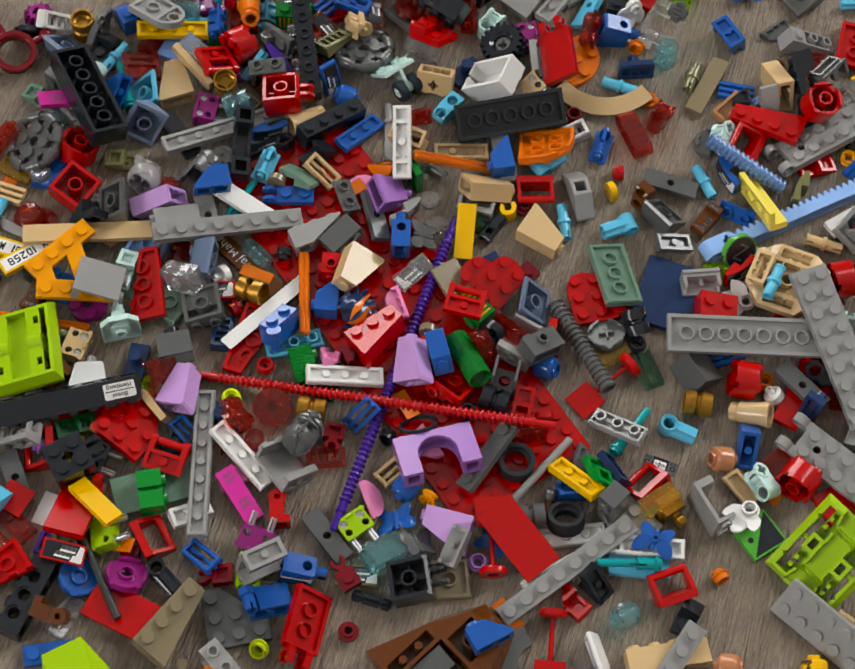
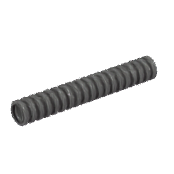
M556 298L550 301L547 306L548 310H550L553 318L558 319L559 327L571 346H573L579 359L582 360L588 373L591 374V378L594 379L600 392L607 393L613 390L616 385L615 381H613L603 362H601L592 345L586 339L583 331L580 330V326L577 325L563 300Z

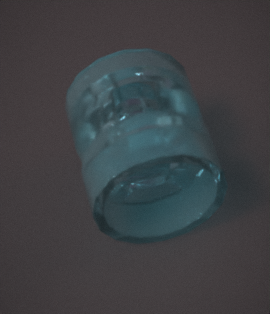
M662 38L657 42L653 55L657 69L667 71L673 68L679 49L675 40Z
M245 88L235 91V94L227 93L221 95L228 118L234 116L237 104L251 106Z

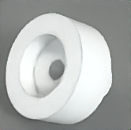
M222 264L214 269L212 280L214 282L231 281L232 273L226 265Z
M767 386L763 397L765 401H772L775 406L782 402L785 394L779 386Z

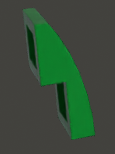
M585 455L582 458L583 465L593 480L607 487L613 482L611 471L603 468L600 460L590 455Z

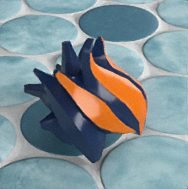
M357 286L352 294L347 290L339 299L337 307L343 320L347 323L342 328L350 329L365 320L369 315L377 313L376 310L371 309L377 306V303H374L376 300L368 299L371 295L370 293L365 295L368 288L359 293V287Z

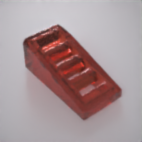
M314 446L306 454L307 466L315 464L318 469L347 466L345 447L339 446L338 453H340L341 461L336 460L333 447H328L327 451L324 452V446ZM332 453L333 461H329L328 454ZM321 454H324V460L320 459ZM312 455H316L317 460H313Z

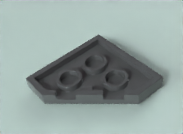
M221 588L204 591L201 597V604L208 642L216 637L225 650L248 646L254 639H263L266 642L272 640L268 618L250 621L248 614L245 613L242 601Z

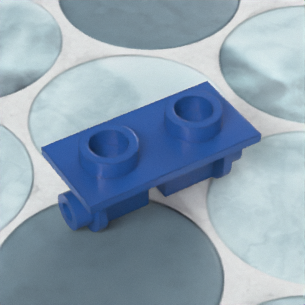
M217 3V8H211L208 12V22L210 24L208 25V35L211 39H216L223 32L227 31L225 24L227 14L219 3Z
M608 127L597 131L587 159L588 161L605 165L614 139V135H611Z
M727 199L726 201L722 200L719 206L724 209L721 217L748 227L749 223H753L757 214L753 212V209L740 207L729 202Z

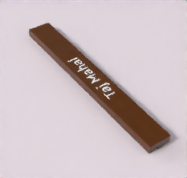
M229 235L224 236L223 240L217 241L219 254L239 272L245 262L267 271ZM275 277L270 282V295L268 299L285 287Z

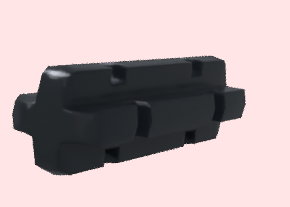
M357 589L352 593V601L358 603L361 601L364 605L374 608L380 607L384 611L390 610L392 604L390 599H381L380 596L367 592L364 594L362 593L363 591Z

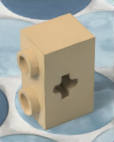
M421 63L417 70V78L423 84L421 92L446 97L454 89L456 70Z

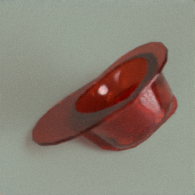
M27 202L18 206L14 216L15 224L22 228L23 225L58 224L59 221L54 211L41 207L34 202Z

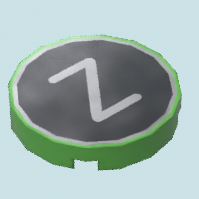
M739 233L737 234L738 236L729 238L724 244L722 260L727 266L730 267L734 262L742 265L750 254L755 256L757 245L755 240L748 234Z

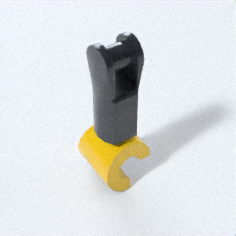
M514 201L511 203L510 210H505L504 205L500 204V214L498 213L480 233V240L483 239L486 241V244L490 245L504 225L516 219L517 205Z

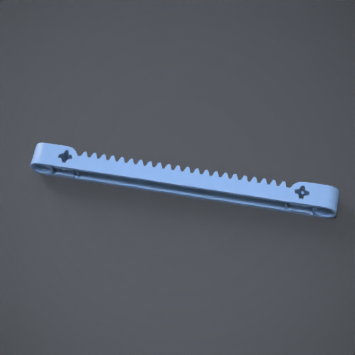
M855 178L853 182L851 180H848L847 184L843 182L841 187L836 185L835 189L830 188L828 192L825 190L822 195L818 193L816 197L811 196L810 200L806 198L804 203L799 201L798 205L793 204L792 208L786 207L785 211L781 209L780 212L787 220V227L770 232L762 220L760 222L756 220L754 225L749 223L748 227L743 226L741 230L737 228L735 234L723 232L703 241L698 246V250L707 264H712L723 259L722 249L732 236L736 237L739 233H745L758 244L854 202Z

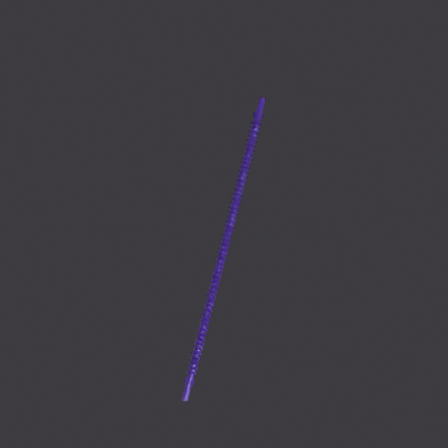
M453 216L449 228L445 232L444 240L439 245L438 253L434 258L435 262L432 263L430 270L438 267L447 259L446 256L452 246L451 241L455 237L457 216ZM430 271L423 286L424 289L421 291L422 294H420L418 299L419 303L416 304L415 312L412 313L413 316L409 322L410 326L407 327L405 334H416L418 332L417 328L422 323L421 319L424 318L423 315L427 309L426 305H429L430 296L433 295L432 292L437 283ZM395 363L392 364L393 368L390 369L391 373L388 374L389 378L386 379L387 383H385L381 393L384 398L386 396L392 398L393 390L396 389L395 385L397 384L392 382ZM385 405L380 407L381 410L369 422L370 426L367 427L368 431L365 432L366 436L363 437L364 441L361 442L362 446L359 447L360 451L357 452L358 456L355 457L356 461L353 462L355 466L351 468L352 471L349 473L350 476L345 483L346 487L343 488L345 492H342L341 495L343 497L339 498L341 502L335 510L336 514L330 527L332 531H338L340 519L346 515L348 504L351 503L350 499L353 498L352 494L355 493L354 489L357 488L358 479L361 478L360 474L363 473L362 469L365 468L364 463H367L366 458H369L368 453H371L370 448H373L372 444L375 443L374 439L377 438L376 434L379 433L378 429L381 428L380 424L383 423L382 419L385 417L384 414H386L385 409H388V407L385 408Z

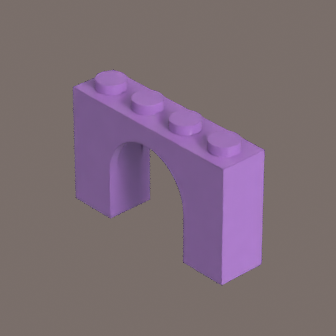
M470 421L392 439L393 452L405 488L425 484L420 457L424 452L432 448L441 447L454 452L459 460L463 474L483 470V457Z

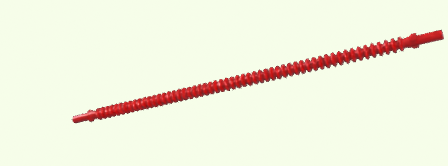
M198 371L201 374V379L208 380L210 383L217 381L220 384L224 382L225 385L230 383L233 386L235 384L237 387L239 385L241 387L246 385L247 388L252 386L253 389L257 387L258 390L263 388V390L268 389L269 391L274 389V392L279 390L280 393L285 391L286 394L288 392L291 394L295 392L296 395L301 393L302 396L307 394L308 397L310 395L312 397L318 396V398L323 396L324 399L329 397L330 400L334 398L335 401L338 399L343 401L345 399L346 402L349 400L352 403L357 401V404L365 396H368L376 404H379L380 407L385 405V408L390 406L391 409L393 407L399 409L401 407L402 410L405 408L408 411L413 409V412L418 410L419 413L421 411L427 413L429 411L430 414L433 412L436 415L441 413L442 416L446 414L447 417L449 415H452V417L457 415L458 418L463 416L464 419L469 417L470 420L475 418L476 421L478 419H481V421L485 419L487 422L492 420V423L498 421V424L503 422L504 425L509 423L510 426L514 423L515 426L520 424L521 427L526 425L533 429L536 427L556 429L555 421L541 420L534 416L531 418H527L524 415L519 417V414L513 416V413L508 415L507 412L505 414H502V412L497 414L496 411L491 413L490 410L485 412L484 409L479 411L478 408L476 410H473V408L469 410L467 407L462 409V406L456 408V405L451 407L450 404L448 406H445V404L440 406L439 403L436 405L433 402L428 404V401L423 403L422 400L420 402H417V400L412 402L411 399L408 401L405 398L400 400V397L395 399L394 396L392 398H389V396L384 398L383 395L380 397L377 394L372 396V393L367 395L366 392L364 394H361V392L356 394L355 391L350 393L349 390L347 392L344 389L339 391L338 388L334 391L333 388H330V390L327 387L322 389V386L317 388L316 385L314 387H311V385L306 387L305 384L300 386V383L295 385L294 382L289 384L288 381L286 383L283 381L279 383L278 380L273 382L272 379L268 381L266 378L264 380L262 378L257 380L256 377L251 379L250 376L246 378L245 375L242 377L237 375L235 377L234 374L230 376L229 373H226L224 375L223 372L217 374L214 371Z

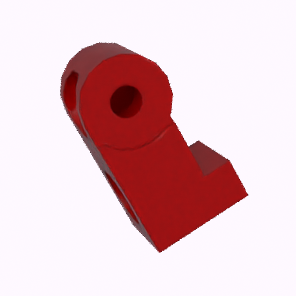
M278 488L270 491L268 499L270 519L271 517L278 519L274 530L290 529V514H284V508L287 503L285 492L281 493Z

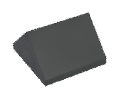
M120 177L99 188V208L102 211L108 212V220L103 222L129 221V187L124 177Z
M646 199L644 201L640 216L658 233L674 234L686 224L661 199Z
M682 353L670 365V369L683 389L695 390L698 394L723 380V377L707 354Z

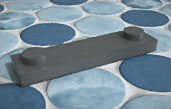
M501 422L480 450L483 457V470L462 474L456 484L473 494L520 430L514 425L510 426L509 423L504 425Z

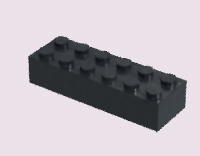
M87 44L52 51L50 66L91 147L125 140L129 125Z
M562 87L453 106L459 142L567 124Z

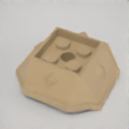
M785 244L758 248L745 279L755 306L787 318H796L802 315V309L788 276L791 273L824 263L817 255ZM775 264H782L786 267V271L781 279V286L777 288L773 300H766L761 296L767 284L766 279L771 275Z

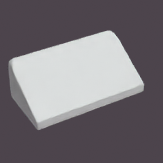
M591 631L586 632L584 642L594 669H611L599 635Z

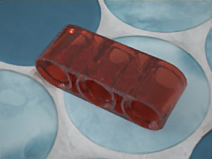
M632 110L616 115L615 122L633 158L638 159L653 154V145L635 111Z

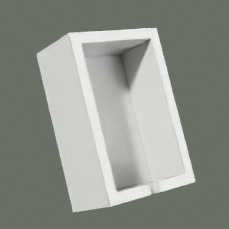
M513 54L474 62L468 74L470 77L466 78L461 90L473 102L511 96L515 92L519 80L522 78L525 67Z

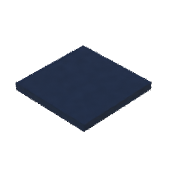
M650 255L639 287L643 303L642 305H634L633 308L644 306L647 314L645 320L649 322L651 327L666 331L667 313L693 314L694 298L696 296L682 297L679 278L682 270L695 268Z

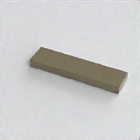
M713 56L685 105V111L699 117L702 115L725 74L729 62Z

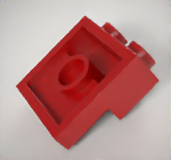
M435 15L422 16L418 21L412 20L409 25V37L435 48H440L456 41L458 33L444 27L445 21L438 19Z
M452 362L454 372L439 376L433 374L434 382L433 384H427L425 390H427L430 397H437L445 406L450 404L451 407L456 405V408H459L466 403L468 397L479 387H471L458 365Z

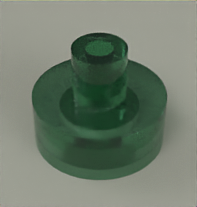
M476 215L474 234H479L486 228V223H484L482 216Z

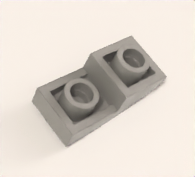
M776 83L759 87L758 102L761 108L780 111L779 93Z

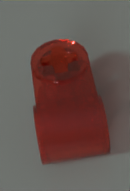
M660 99L649 115L646 125L647 130L653 134L660 133L667 122L673 117L676 107H671Z

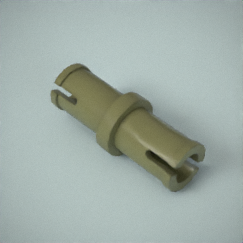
M697 61L692 62L689 72L685 75V82L681 91L684 93L687 88L686 95L692 94L693 88L699 80L702 64L699 63L698 68H696Z

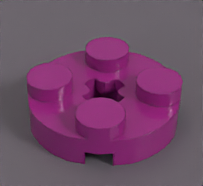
M88 301L69 302L71 313L79 322L89 323V321L94 320L97 322L108 311V302H92L93 306H88L87 308H85V303Z
M121 556L113 563L112 561L109 562L105 577L109 589L137 594L147 582L148 570L146 566L144 568L139 559L131 556ZM125 572H128L129 576H124Z

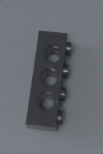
M34 554L33 558L30 559L36 569L17 579L14 586L15 590L12 595L6 598L5 607L0 614V635L19 643L34 618L28 615L35 594L46 596L60 570L57 563L38 557L39 555ZM40 576L37 582H31L33 577ZM30 594L27 600H21L23 595ZM13 613H20L16 619L10 618Z

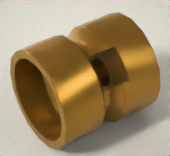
M79 9L71 14L70 20L75 39L85 43L94 23V18L89 10Z
M222 68L218 70L213 77L215 92L220 98L230 99L238 91L237 77L230 69Z
M243 275L235 285V297L262 306L269 298L270 284Z
M685 389L682 414L694 415L696 412L700 417L710 418L713 406V393L701 392L699 395L695 390Z
M299 396L296 416L302 412L314 410L321 414L322 424H324L327 399L316 398L313 401L311 397Z

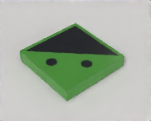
M764 509L760 510L759 518L761 525L755 532L750 531L748 528L740 533L732 532L754 563L776 550L786 540Z

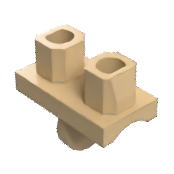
M350 11L344 19L346 23L345 30L352 32V38L358 40V34L363 37L370 36L373 32V26L370 22L365 21L364 13L359 11L356 15Z

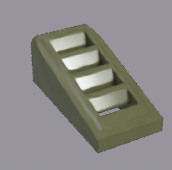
M340 28L318 39L315 42L316 51L330 58L352 39V34Z

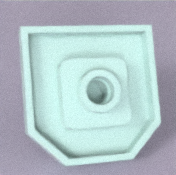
M117 303L115 309H112L111 316L100 323L104 343L142 336L139 317L129 313L125 314L123 305Z

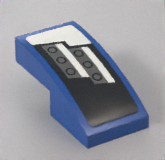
M334 58L319 67V78L323 82V93L327 97L333 94L335 87H339L342 84L339 69Z
M283 119L271 126L266 121L253 127L251 140L256 142L266 141L271 136H278L285 132L289 133V123L286 119Z
M718 156L715 165L717 173L724 186L734 195L739 191L741 181L732 173L734 165L725 160L724 156Z

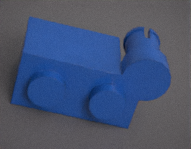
M282 303L258 324L262 343L270 345L273 352L281 351L283 349L282 343L299 329L297 308Z
M274 582L261 587L244 585L238 589L240 600L243 601L245 613L248 614L250 621L288 614L291 597L286 582Z

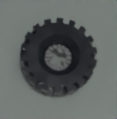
M498 22L496 27L490 26V31L486 30L484 32L485 36L481 37L480 47L486 60L513 54L521 61L520 57L524 58L525 56L523 51H527V42L519 27L511 22L509 25L507 22H503V25Z

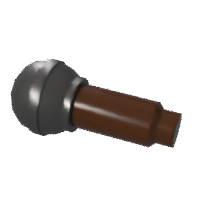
M546 489L543 493L546 519L548 508L557 497L553 489Z

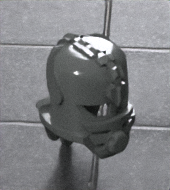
M204 149L175 178V181L183 182L189 177L196 183L208 166L214 163L225 164V162L213 150Z
M314 410L302 412L294 418L291 426L286 428L282 437V443L291 455H305L322 441L324 429L321 414Z

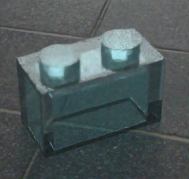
M395 530L389 534L387 532L382 534L373 542L370 540L363 544L358 557L370 575L373 576L386 569V562L405 558L408 550L407 546L399 540Z

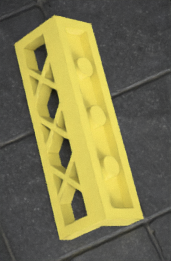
M744 171L740 172L739 180L741 185L739 190L768 230L771 232L787 227L786 218L757 180L751 181Z

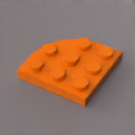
M588 32L573 37L576 46L579 74L567 79V81L575 88H579L591 81L599 66V51Z
M574 127L520 132L519 165L549 164L570 152L575 142Z

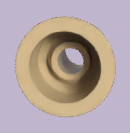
M319 105L303 110L302 113L285 115V119L289 123V133L293 135V138L296 135L297 125L325 112L324 107Z
M740 401L739 403L731 402L729 405L728 418L731 421L759 425L766 428H771L774 417L772 401Z

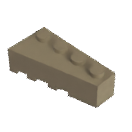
M189 576L135 635L131 645L158 669H164L205 590Z

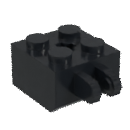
M76 430L40 448L42 457L60 490L97 471L96 463L93 459L103 454L105 448L104 446H99L90 451L87 448L99 442L98 436H93L83 441Z
M421 554L386 562L391 601L397 609L437 600L435 587L447 585L449 582L447 577L433 578V575L445 573L447 566H432L427 555Z

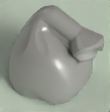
M138 154L134 156V165L127 175L128 185L139 195L159 187L161 178L158 163L145 159Z

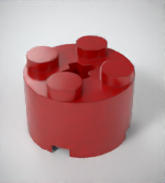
M244 24L227 30L218 36L221 45L228 47L238 65L253 59L259 52L255 35H251L248 31L250 28Z
M821 81L815 83L800 99V108L805 120L818 124L828 122L840 110L843 104V97L839 89L832 87V84L829 82Z
M81 126L74 129L70 127L63 134V141L59 149V159L66 164L73 160L86 169L95 162L99 146L91 147Z
M842 260L826 264L831 272L830 276L839 298L844 299L854 296L855 269L851 260Z
M735 358L729 367L733 368L731 374L727 373L725 386L726 393H728L727 396L752 401L755 399L756 393H760L762 389V382L759 381L763 372V365Z
M798 455L787 461L775 480L781 487V494L796 503L799 500L807 503L821 485L823 472Z

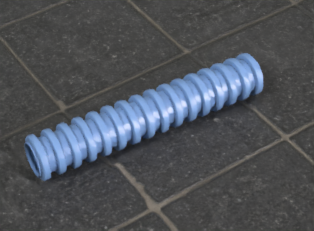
M716 133L710 135L706 141V147L715 150V153H720L719 156H724V159H728L730 163L733 162L734 166H738V169H743L744 172H747V175H752V178H756L757 182L761 181L762 185H766V188H771L770 190L772 192L775 191L776 195L784 190L787 181H782V178H778L776 174L773 175V172L768 171V168H763V165H759L757 161L754 162V159H750L749 155L745 156L744 152H740V149H735L736 147L734 145L731 146L730 142L726 143V140H722V137L717 136Z

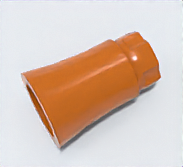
M238 0L237 10L244 25L249 27L257 25L260 20V0Z

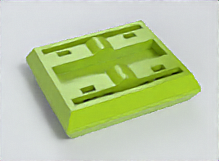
M46 302L0 315V372L3 374L0 375V399L65 380L55 302ZM42 319H45L48 340L44 336L45 331L42 329L44 326ZM47 358H50V369H46V367H49L46 361Z
M830 493L765 563L788 585L797 578L823 600L846 577L849 582L828 602L836 610L855 590V576L853 577L850 574L855 568V515ZM833 507L836 512L817 531H814L809 536L807 532ZM829 521L832 523L835 521V523L829 528V525L827 523ZM804 537L806 540L801 545L802 547L783 565L780 561ZM793 558L796 560L801 558L796 564L792 561ZM825 587L828 590L832 588L827 594L823 591Z

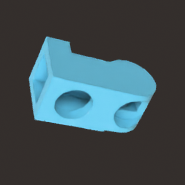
M452 90L434 109L431 115L432 118L441 125H446L454 116L453 106L465 104V99Z

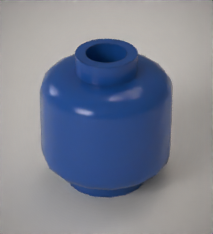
M340 84L339 87H335L332 100L335 106L354 97L359 99L360 96L357 95L356 88Z
M553 356L530 368L533 369V374L536 378L551 381L558 377L561 364Z
M400 474L392 484L391 489L395 492L393 497L402 503L404 500L407 502L413 501L421 490V486L405 488Z

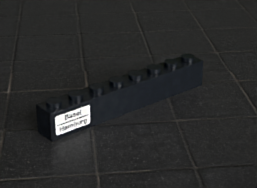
M138 371L0 400V430L1 427L5 426L16 428L21 426V423L33 421V424L47 417L49 420L58 419L61 417V414L66 413L69 416L77 415L80 413V410L88 409L89 412L100 409V406L104 405L115 407L120 405L119 402L123 401L128 403L137 402L143 396Z

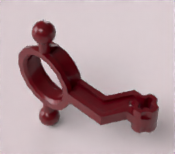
M0 24V49L6 42L20 41L25 43L31 51L29 59L24 64L12 66L0 59V68L9 74H21L29 70L37 58L36 44L44 42V34L53 35L52 31L44 28L39 32L38 36L31 38L27 33L18 30L6 32Z

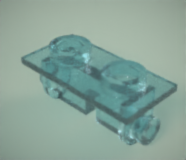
M173 1V3L185 11V18L197 20L201 11V2Z

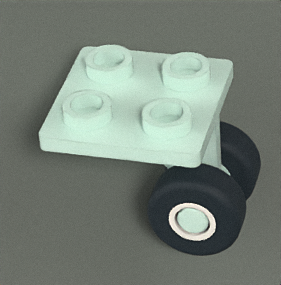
M396 56L386 66H381L370 74L372 78H388L394 75L398 81L392 84V90L396 98L401 102H405L410 98V92L418 94L423 88V84L417 78V74L411 72L405 76L402 69L414 62L413 58H406V56L401 58Z

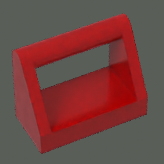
M739 122L729 142L731 146H735L743 132L749 138L743 152L745 156L749 155V158H753L754 162H756L768 137L764 132L744 122Z
M553 175L516 176L515 194L517 203H555ZM548 191L549 196H521V192Z
M53 425L43 426L42 436L45 438V446L56 441ZM31 447L23 449L24 472L49 470L44 460L32 464Z
M646 462L629 478L631 484L626 489L630 491L631 497L648 510L655 500L662 497L673 487L668 472L650 462ZM648 471L655 476L641 491L637 492L631 488Z
M160 514L137 519L129 523L134 538H136L135 540L147 564L154 557L163 558L177 550ZM155 523L167 547L151 550L142 529Z
M685 563L646 576L654 605L660 609L699 596ZM682 572L686 587L660 595L655 581Z

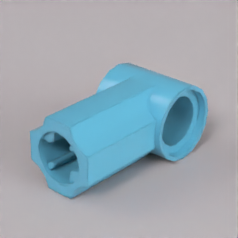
M564 155L549 164L529 165V168L537 176L551 175L554 169L567 162V157Z
M631 212L623 213L616 220L600 224L599 226L600 234L605 241L621 235L629 237L639 231V227Z
M672 414L664 415L657 427V431L662 437H672L692 446L699 430L678 421ZM664 424H669L672 428H667Z

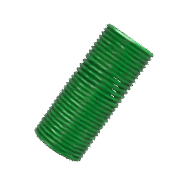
M464 330L452 332L446 338L452 358L471 387H480L486 384L491 378L492 373L470 337Z

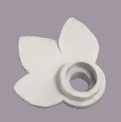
M629 0L625 8L621 9L617 16L630 19L631 28L635 23H640L644 18V10L640 0Z
M732 279L730 281V290L722 292L738 296L737 316L743 311L751 310L755 305L751 294L747 290V286L739 280ZM748 299L749 304H743L742 300Z
M748 500L742 505L731 504L722 511L724 516L732 512L736 514L732 522L733 524L730 526L731 532L740 533L746 528L755 532L761 525L759 518L760 508L754 501Z

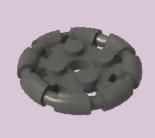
M373 26V32L370 36L363 37L358 34V40L351 39L333 54L336 62H339L340 66L353 72L357 70L361 71V73L373 72L381 66H386L393 59L395 43L392 37L388 36L387 32Z
M34 111L26 114L23 120L19 119L10 131L11 136L6 141V155L10 158V164L20 172L25 171L26 173H36L43 170L46 165H51L58 157L63 141L64 130L60 126V120L50 112L44 113V111Z

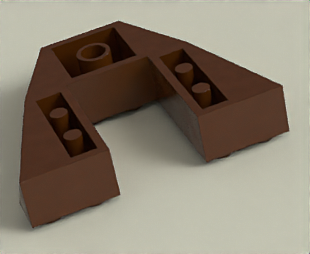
M484 604L440 617L367 650L366 658L377 669H412L439 645L463 669H502L513 637L478 656L474 654L464 636V630L467 628L466 625L474 620L480 621L485 619L507 626Z

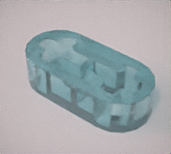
M252 239L245 241L242 251L259 267L268 269L274 260L273 257L256 241Z

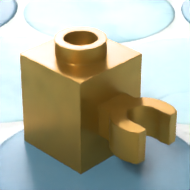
M674 489L654 501L652 506L653 515L656 519L661 520L663 524L672 519L675 526L681 529L687 522V519L681 514L686 504Z

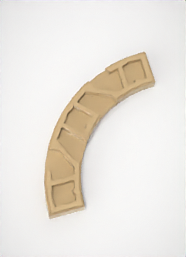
M567 80L556 87H562L563 100L566 105L577 107L583 113L596 116L622 115L639 109L653 99L652 95L643 85L629 93L616 97L588 95L576 89Z

